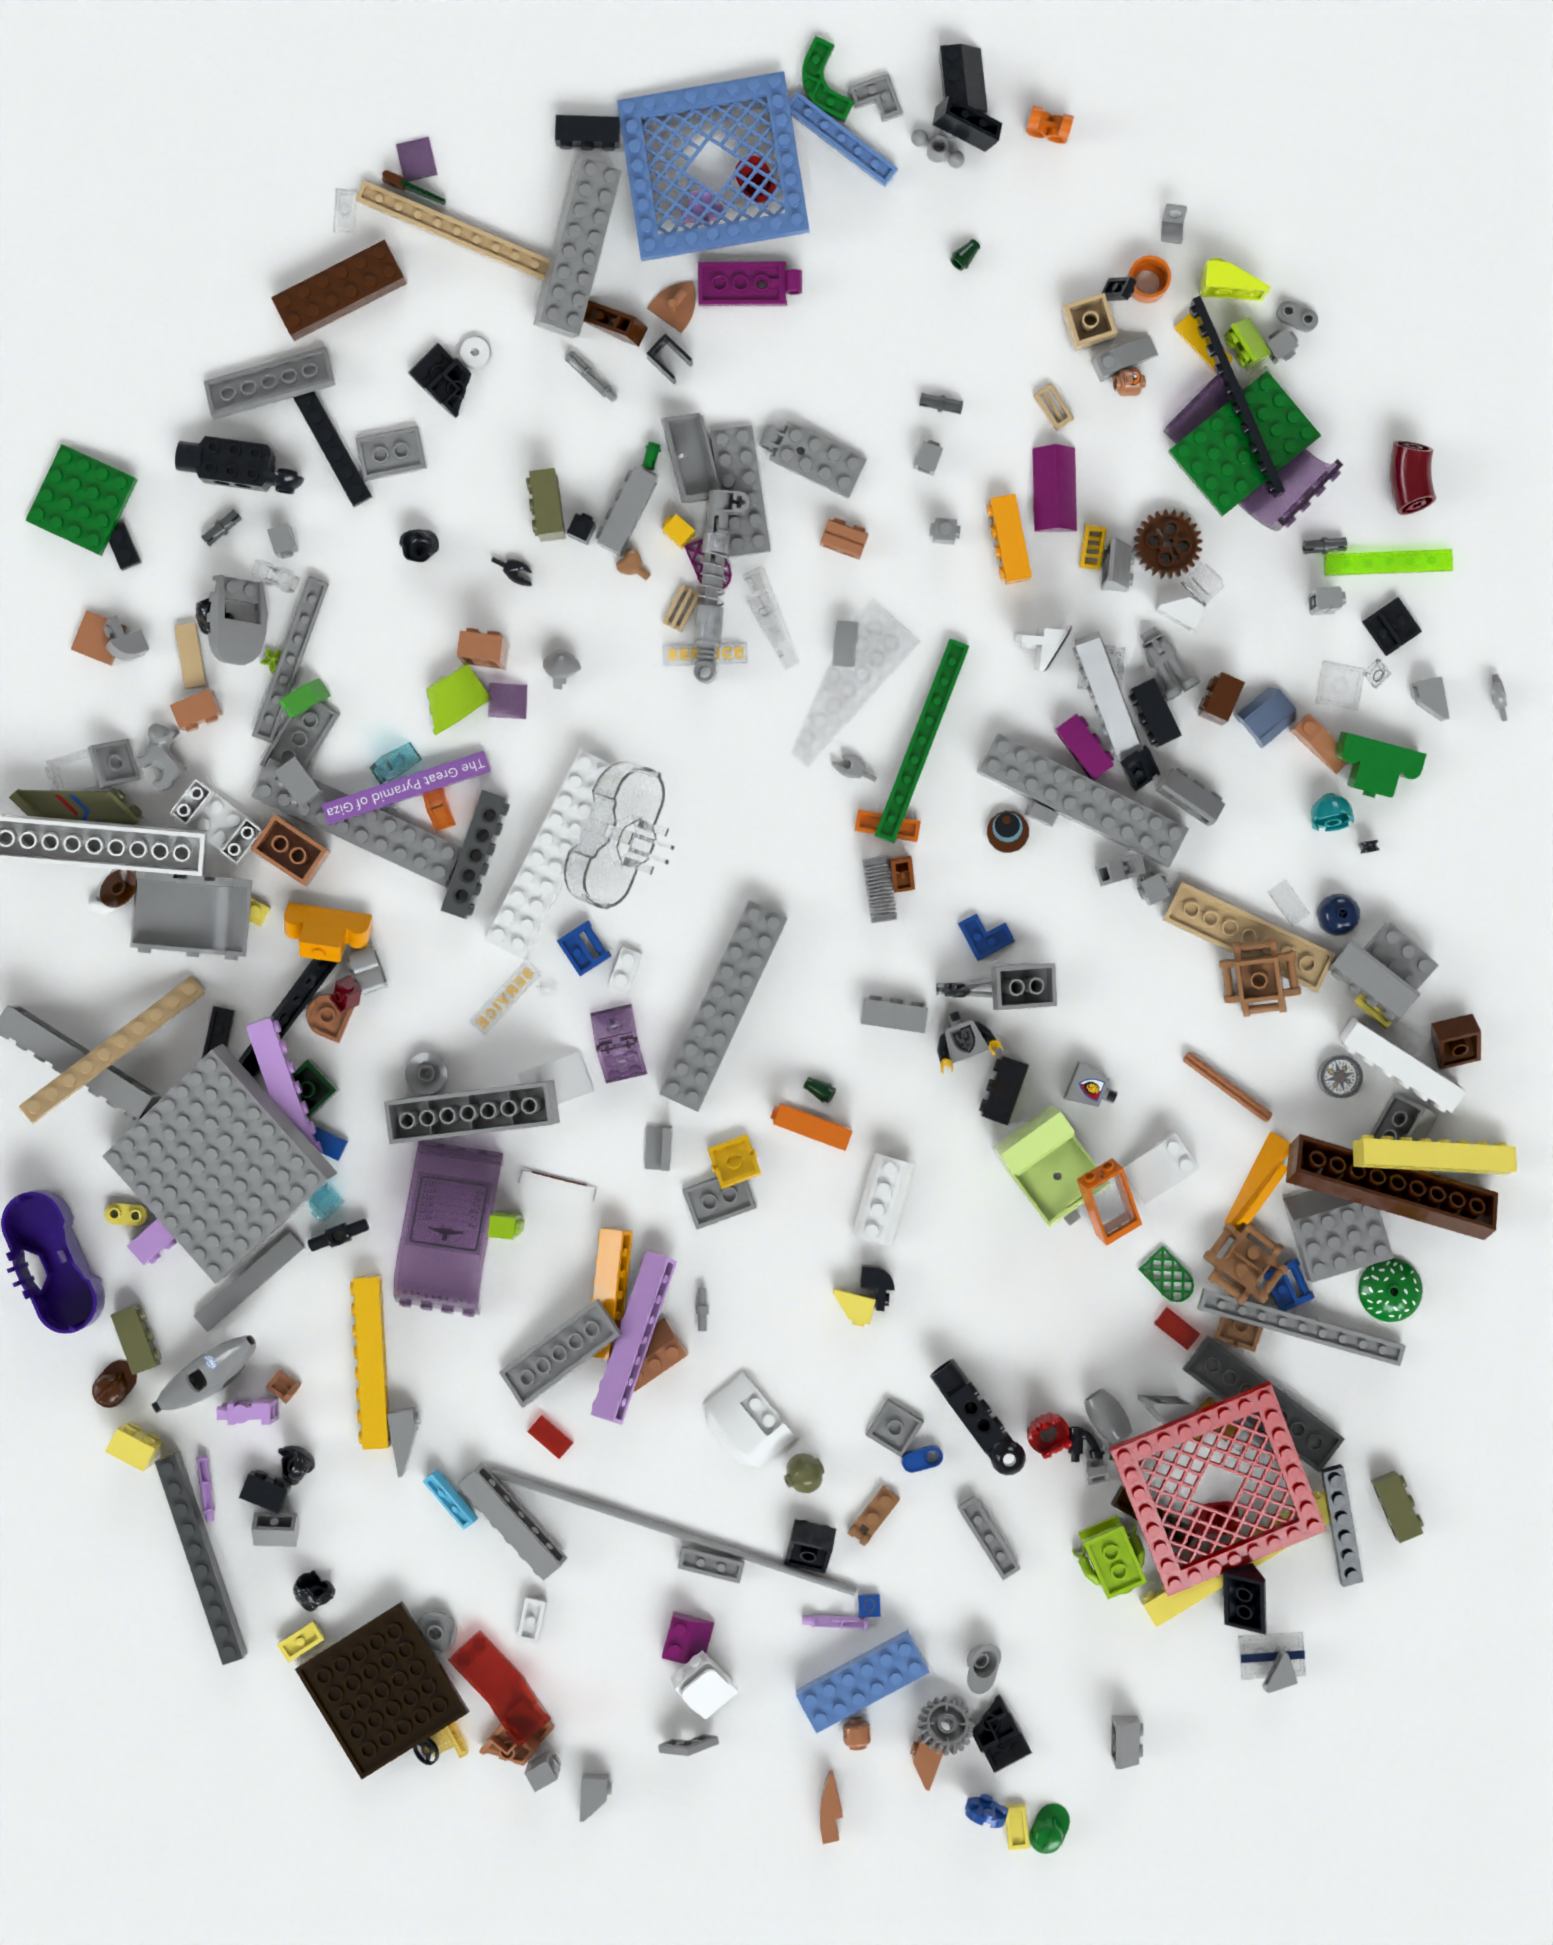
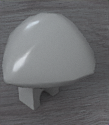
M557 650L543 660L544 670L553 678L554 689L561 690L563 688L562 684H566V678L581 669L579 661L565 650Z

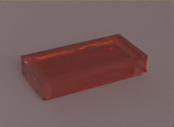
M1165 1307L1154 1321L1157 1327L1186 1350L1191 1347L1200 1335L1197 1330L1168 1307Z
M543 1415L527 1431L558 1459L574 1443Z

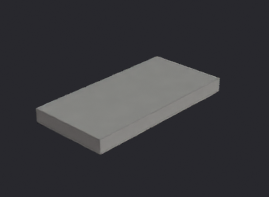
M320 702L310 707L302 715L291 719L288 716L259 765L265 768L269 758L284 765L295 756L307 770L340 714Z

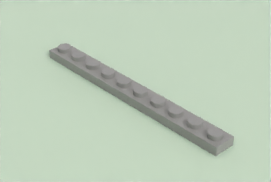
M1204 1288L1202 1289L1197 1307L1201 1311L1397 1366L1401 1365L1406 1348L1403 1344L1247 1300L1241 1306L1237 1303V1299L1232 1296Z

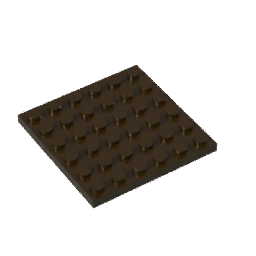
M403 1601L295 1669L361 1780L470 1712Z

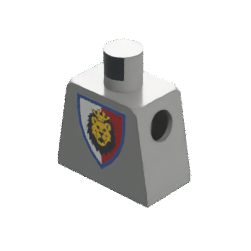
M1078 1061L1063 1099L1099 1107L1102 1099L1113 1104L1118 1092L1107 1088L1110 1081L1109 1078L1085 1063Z

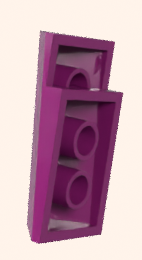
M1060 444L1033 448L1034 532H1077L1075 448Z

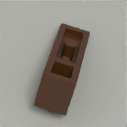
M590 300L588 301L583 322L617 339L639 347L648 330L647 326L637 317Z

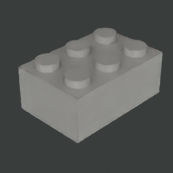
M1391 922L1385 923L1363 948L1415 990L1439 966Z

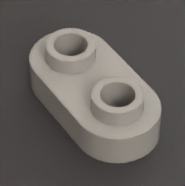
M1284 301L1277 308L1276 316L1280 322L1302 332H1310L1318 324V316L1313 310L1292 301ZM1285 309H1291L1292 314H1286ZM1304 317H1310L1311 322H1305Z

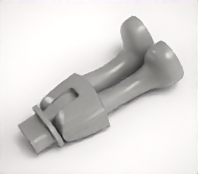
M1155 627L1141 634L1140 637L1144 642L1142 646L1145 649L1150 667L1156 668L1165 684L1166 692L1164 693V698L1168 702L1183 693L1182 690L1184 692L1199 684L1201 680L1198 676H1188L1183 671L1175 656L1177 652L1175 648L1162 637V634H1158ZM1165 662H1167V664L1177 677L1182 690L1173 681L1171 675L1169 674L1166 668Z

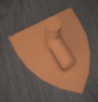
M693 281L680 282L669 286L656 296L647 309L682 333L689 324L695 309L696 293Z

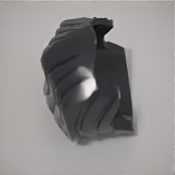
M410 530L403 533L400 537L399 544L407 560L425 562L439 550L438 538L431 530Z

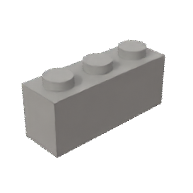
M869 995V999H864L861 1024L925 1033L928 1008L924 1007V1003L911 1001V1005H905L903 1000L890 998V1002L881 1001L882 997Z

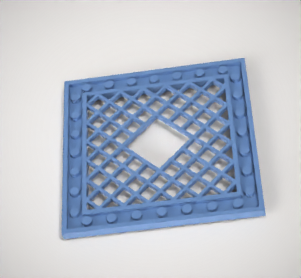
M784 71L617 100L641 261L810 233ZM767 98L768 104L761 99ZM752 101L748 107L741 104L742 102ZM756 102L765 107L760 115L751 111ZM731 105L727 111L719 106ZM735 106L744 111L739 119L730 114ZM710 108L706 115L698 111ZM714 110L723 114L717 123L709 118ZM768 110L771 123L763 119ZM689 112L685 118L678 115L679 113ZM694 113L702 118L697 126L688 121ZM747 114L756 119L751 127L742 122ZM668 116L664 122L656 117ZM673 117L681 121L676 130L667 125ZM726 118L735 122L729 131L721 126ZM647 119V121L643 125L642 120ZM652 120L661 125L655 134L646 129ZM706 121L714 126L709 134L700 129ZM759 122L768 127L763 135L754 130ZM684 125L693 129L688 138L679 133ZM738 126L747 130L741 139L733 134ZM664 128L673 133L667 142L658 137ZM718 129L726 134L721 142L712 137ZM771 130L774 143L766 138ZM644 132L652 137L647 144H645ZM696 133L705 137L700 146L691 141ZM751 133L759 138L753 147L745 142ZM676 136L684 141L679 150L670 145ZM730 137L738 142L733 150L724 146ZM655 140L664 145L658 153L650 149ZM708 141H711L741 161L740 165L718 193L685 172ZM763 141L771 146L766 155L757 150ZM688 144L696 149L691 158L682 153ZM742 145L750 150L745 158L736 154ZM667 148L676 153L670 161L661 156ZM774 150L776 152L777 163L769 158V156L772 154ZM647 152L654 156L650 164H648ZM754 153L763 158L757 166L748 162ZM679 156L688 161L682 169L673 164ZM658 159L666 164L661 173L652 168ZM766 161L775 166L769 174L760 170ZM744 165L753 169L748 178L739 173ZM670 167L678 172L673 181L664 176ZM777 170L779 171L780 182L772 178ZM650 172L658 176L652 184ZM756 173L765 177L760 186L751 181ZM682 175L690 180L685 189L676 184ZM736 176L744 181L739 190L730 185ZM661 179L670 184L664 193L655 188ZM769 181L778 186L772 194L763 189ZM694 183L702 188L697 197L688 192ZM748 184L756 189L751 198L742 193ZM673 187L682 192L676 201L667 196ZM727 188L736 193L730 202L721 197ZM780 190H782L783 202L775 197ZM653 191L661 196L655 204ZM705 192L714 196L709 205L700 200ZM760 192L768 197L763 206L754 201ZM685 195L693 200L688 209L679 204ZM739 196L748 201L742 210L733 205ZM664 199L673 204L667 213L658 207ZM718 200L727 205L721 213L712 208ZM772 200L781 206L775 214L766 209ZM697 203L705 208L700 217L691 212ZM751 204L760 209L754 218L745 213ZM676 207L685 212L679 221L670 215ZM730 208L739 213L733 222L724 216ZM656 211L663 215V218L660 220L658 224ZM709 211L717 216L712 225L703 220ZM763 212L766 213L767 215H769V216L760 217ZM688 215L697 220L691 229L682 224ZM742 216H744L745 218H747L746 220H740V221H739V219H740ZM667 218L676 224L670 232L661 227ZM721 219L726 222L723 224H718ZM700 223L705 226L697 228ZM679 227L684 229L682 231H676Z

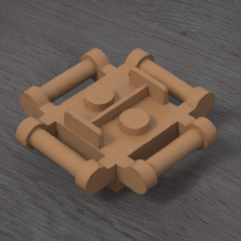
M1276 937L1270 938L1268 941L1240 944V942H1234L1235 959L1219 961L1226 994L1224 1002H1240L1244 1017L1250 1016V1014L1272 1011L1287 1012L1285 997L1301 994L1295 966L1296 952L1278 953ZM1271 949V955L1242 958V952ZM1280 961H1286L1290 988H1283ZM1230 967H1235L1239 994H1234ZM1278 1000L1277 1003H1268V1004H1260V1005H1251V1006H1249V1003H1252V1002Z
M1252 1222L1246 1224L1241 1232L1237 1231L1236 1227L1232 1224L1226 1223L1222 1234L1212 1248L1203 1255V1258L1214 1266L1207 1280L1211 1283L1215 1282L1237 1299V1303L1241 1306L1250 1295L1261 1303H1266L1269 1299V1293L1281 1276L1286 1275L1289 1270L1286 1265L1275 1260L1284 1249V1246L1280 1243L1276 1244L1255 1228V1224ZM1248 1234H1251L1258 1241H1260L1262 1244H1264L1266 1247L1272 1250L1270 1255L1267 1254L1260 1247H1258L1256 1244H1254L1252 1241H1250L1246 1236ZM1229 1237H1232L1234 1241L1221 1259H1218L1216 1255ZM1270 1267L1275 1270L1262 1290L1257 1289V1284Z

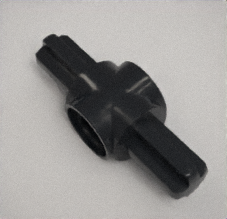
M361 1219L348 1225L344 1222L326 1229L325 1234L309 1239L308 1246L311 1251H316L329 1245L333 1248L351 1241L355 1235L368 1231L369 1224L366 1219ZM336 1229L343 1232L344 1237L341 1241L336 1240L333 1236Z

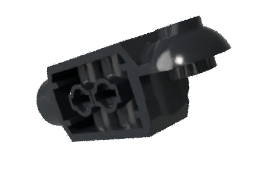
M205 436L200 443L179 441L176 448V470L197 473L198 478L206 484L267 492L271 486H276L275 491L294 494V490L299 488L304 482V478L298 476L296 471L280 468L275 472L276 457L270 446L266 444Z
M950 1359L931 1373L930 1378L983 1451L991 1459L993 1468L1005 1476L1020 1472L1026 1462V1453L1023 1447L1014 1442L1009 1433L1004 1431L1005 1428L997 1416L992 1418L990 1415L992 1413L991 1408L984 1399L981 1401L978 1399L977 1396L980 1395L971 1381L967 1384L969 1379L956 1361ZM974 1402L975 1404L971 1409H966V1403ZM981 1419L987 1420L984 1426L977 1425ZM1006 1454L1014 1455L1012 1463L1006 1464L1003 1462Z

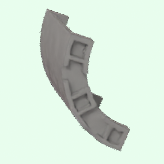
M137 871V889L134 896L130 947L138 948V952L151 953V949L186 952V956L199 957V953L225 955L227 960H238V956L246 957L253 880L177 875V878H173L174 874Z

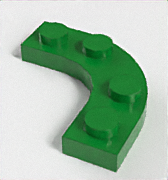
M815 36L803 63L802 81L804 90L812 103L828 115L845 123L854 105V101L833 91L824 80L825 66L835 45Z

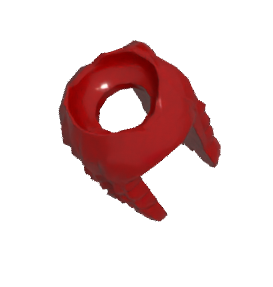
M1051 1412L1046 1415L1041 1414L1040 1417L1035 1418V1421H1031L1030 1426L1027 1427L1028 1442L1036 1452L1042 1454L1043 1459L1051 1458L1052 1454L1058 1453L1064 1448L1068 1450L1072 1447L1073 1442L1069 1438V1427L1066 1421L1058 1414ZM1054 1426L1057 1431L1056 1438L1050 1442L1043 1441L1040 1437V1431Z

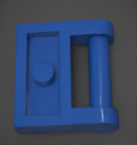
M589 920L557 940L580 977L612 956L610 951H606L596 936ZM584 932L599 957L593 958L579 937L580 933Z
M1297 1258L1289 1260L1284 1265L1289 1270L1291 1269L1302 1295L1296 1296L1287 1274L1281 1276L1271 1291L1277 1308L1282 1311H1287L1315 1298L1298 1266L1300 1263ZM1271 1269L1265 1273L1263 1277L1266 1283L1275 1270Z

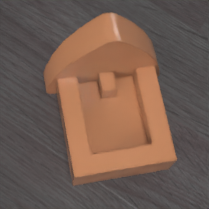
M278 1370L266 1388L286 1404L297 1393L301 1383L293 1380L282 1370Z

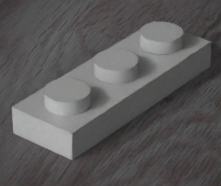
M683 1546L678 1569L740 1584L745 1561Z

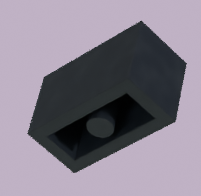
M251 1471L247 1475L239 1498L279 1514L284 1507L291 1486L287 1485V1481L284 1479L267 1477L268 1474L264 1471Z

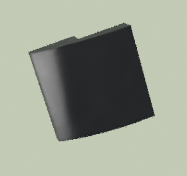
M1399 597L1362 621L1385 656H1388L1422 632Z

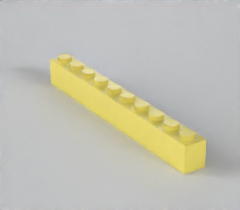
M1315 1491L1313 1496L1324 1525H1326L1330 1521L1325 1493L1323 1491ZM1289 1509L1283 1515L1280 1513L1279 1517L1288 1519L1292 1510ZM1276 1520L1273 1527L1283 1524V1522ZM1256 1528L1253 1536L1263 1531ZM1237 1538L1234 1542L1237 1543V1542L1242 1541V1540H1244V1539H1242V1538ZM1286 1548L1250 1563L1257 1567ZM1223 1574L1169 1597L1162 1584V1588L1155 1592L1153 1590L1145 1594L1141 1603L1155 1626L1158 1627L1223 1587Z

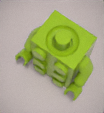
M1117 1515L1078 1531L1084 1547L1080 1545L1083 1552L1078 1555L1072 1549L1073 1555L1079 1558L1078 1563L1084 1576L1094 1585H1101L1107 1599L1120 1594H1127L1134 1588L1147 1583L1141 1569L1145 1564V1548L1139 1535L1135 1534L1136 1525L1131 1523L1134 1530L1132 1532L1126 1531L1125 1525L1123 1527Z

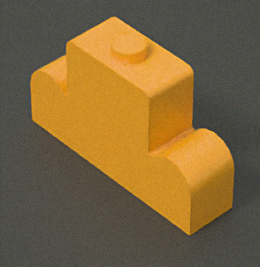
M288 902L284 914V933L289 938L298 939L300 957L341 962L346 944L353 948H363L369 943L372 933V915Z

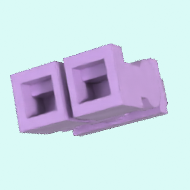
M236 1398L229 1403H223L222 1406L217 1407V1420H228V1425L241 1424L248 1420L261 1419V1425H270L279 1419V1398H259L255 1402L249 1399L242 1402V1398Z

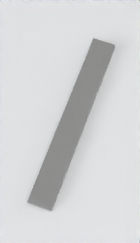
M308 576L251 736L269 743L273 742L284 712L279 700L291 692L329 583Z

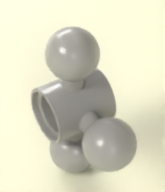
M917 129L912 133V143L917 147L927 146V156L931 161L941 162L944 158H947L949 165L953 168H959L964 164L965 158L962 152H950L948 150V141L954 139L955 136L941 129L940 135L934 136L931 140L928 139L927 133L922 129ZM934 147H940L942 151H937Z

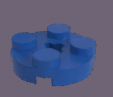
M981 1794L980 1797L968 1798L964 1809H966L965 1815L976 1824L983 1826L985 1822L991 1824L990 1828H1000L1005 1824L1008 1808L992 1801L993 1798L991 1796Z

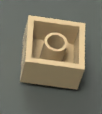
M1105 292L1063 306L1061 312L1074 352L1115 339L1117 330Z

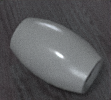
M1102 1388L1084 1400V1406L1091 1423L1107 1441L1114 1445L1132 1433L1131 1424L1125 1410L1109 1392Z

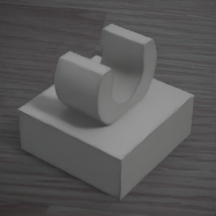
M1098 1459L1099 1466L1095 1468L1091 1466L1090 1461H1087L1086 1477L1088 1485L1109 1481L1108 1467L1103 1465L1102 1459Z

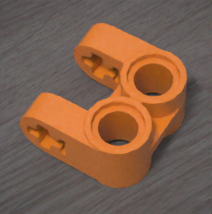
M1033 105L1026 133L1036 138L1046 137L1051 142L1065 144L1067 143L1074 116L1065 113L1063 116H1052L1050 113L1043 111V107Z

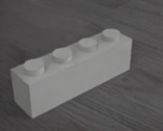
M637 466L634 467L633 471L629 470L624 479L626 484L623 490H618L615 496L617 502L614 508L610 507L605 517L607 522L604 527L601 526L595 537L598 539L597 544L619 556L622 555L659 481L657 476Z

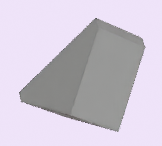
M1280 1648L1262 1685L1263 1689L1268 1693L1298 1684L1289 1655L1282 1648Z

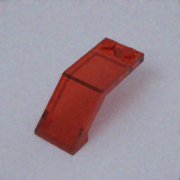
M481 1630L475 1633L448 1658L453 1667L490 1705L505 1728V1734L519 1748L551 1720L550 1715L525 1677Z

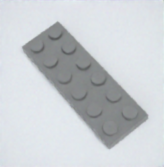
M326 347L204 381L210 414L213 420L336 385Z
M752 425L710 431L715 467L721 490L744 492L748 495L752 504L748 514L744 516H728L727 530L730 532L729 558L771 552ZM730 496L729 510H732V504H736L738 508H741V505L745 503L742 499L739 500V503H735L733 496Z
M596 1299L499 1373L523 1408L620 1337L622 1333L600 1299Z

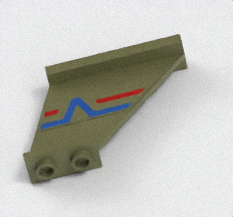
M114 787L110 791L17 789L9 797L27 816L130 825L138 824L144 818L141 815L143 813L141 809L135 804L131 805L126 800L127 796L120 789L116 790Z

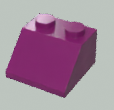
M673 1611L661 1658L686 1664L694 1655H697L702 1650L707 1653L714 1622Z

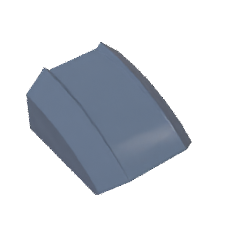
M1268 687L1234 717L1253 736L1260 748H1263L1296 720V708L1280 689Z

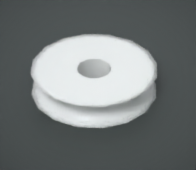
M473 336L463 341L460 345L459 354L464 365L472 369H479L490 361L491 349L486 340ZM474 349L479 350L477 356L471 354Z

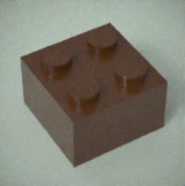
M1223 672L1217 676L1214 675L1206 687V690L1209 691L1204 698L1202 697L1197 709L1200 710L1198 716L1221 726L1227 723L1245 682Z

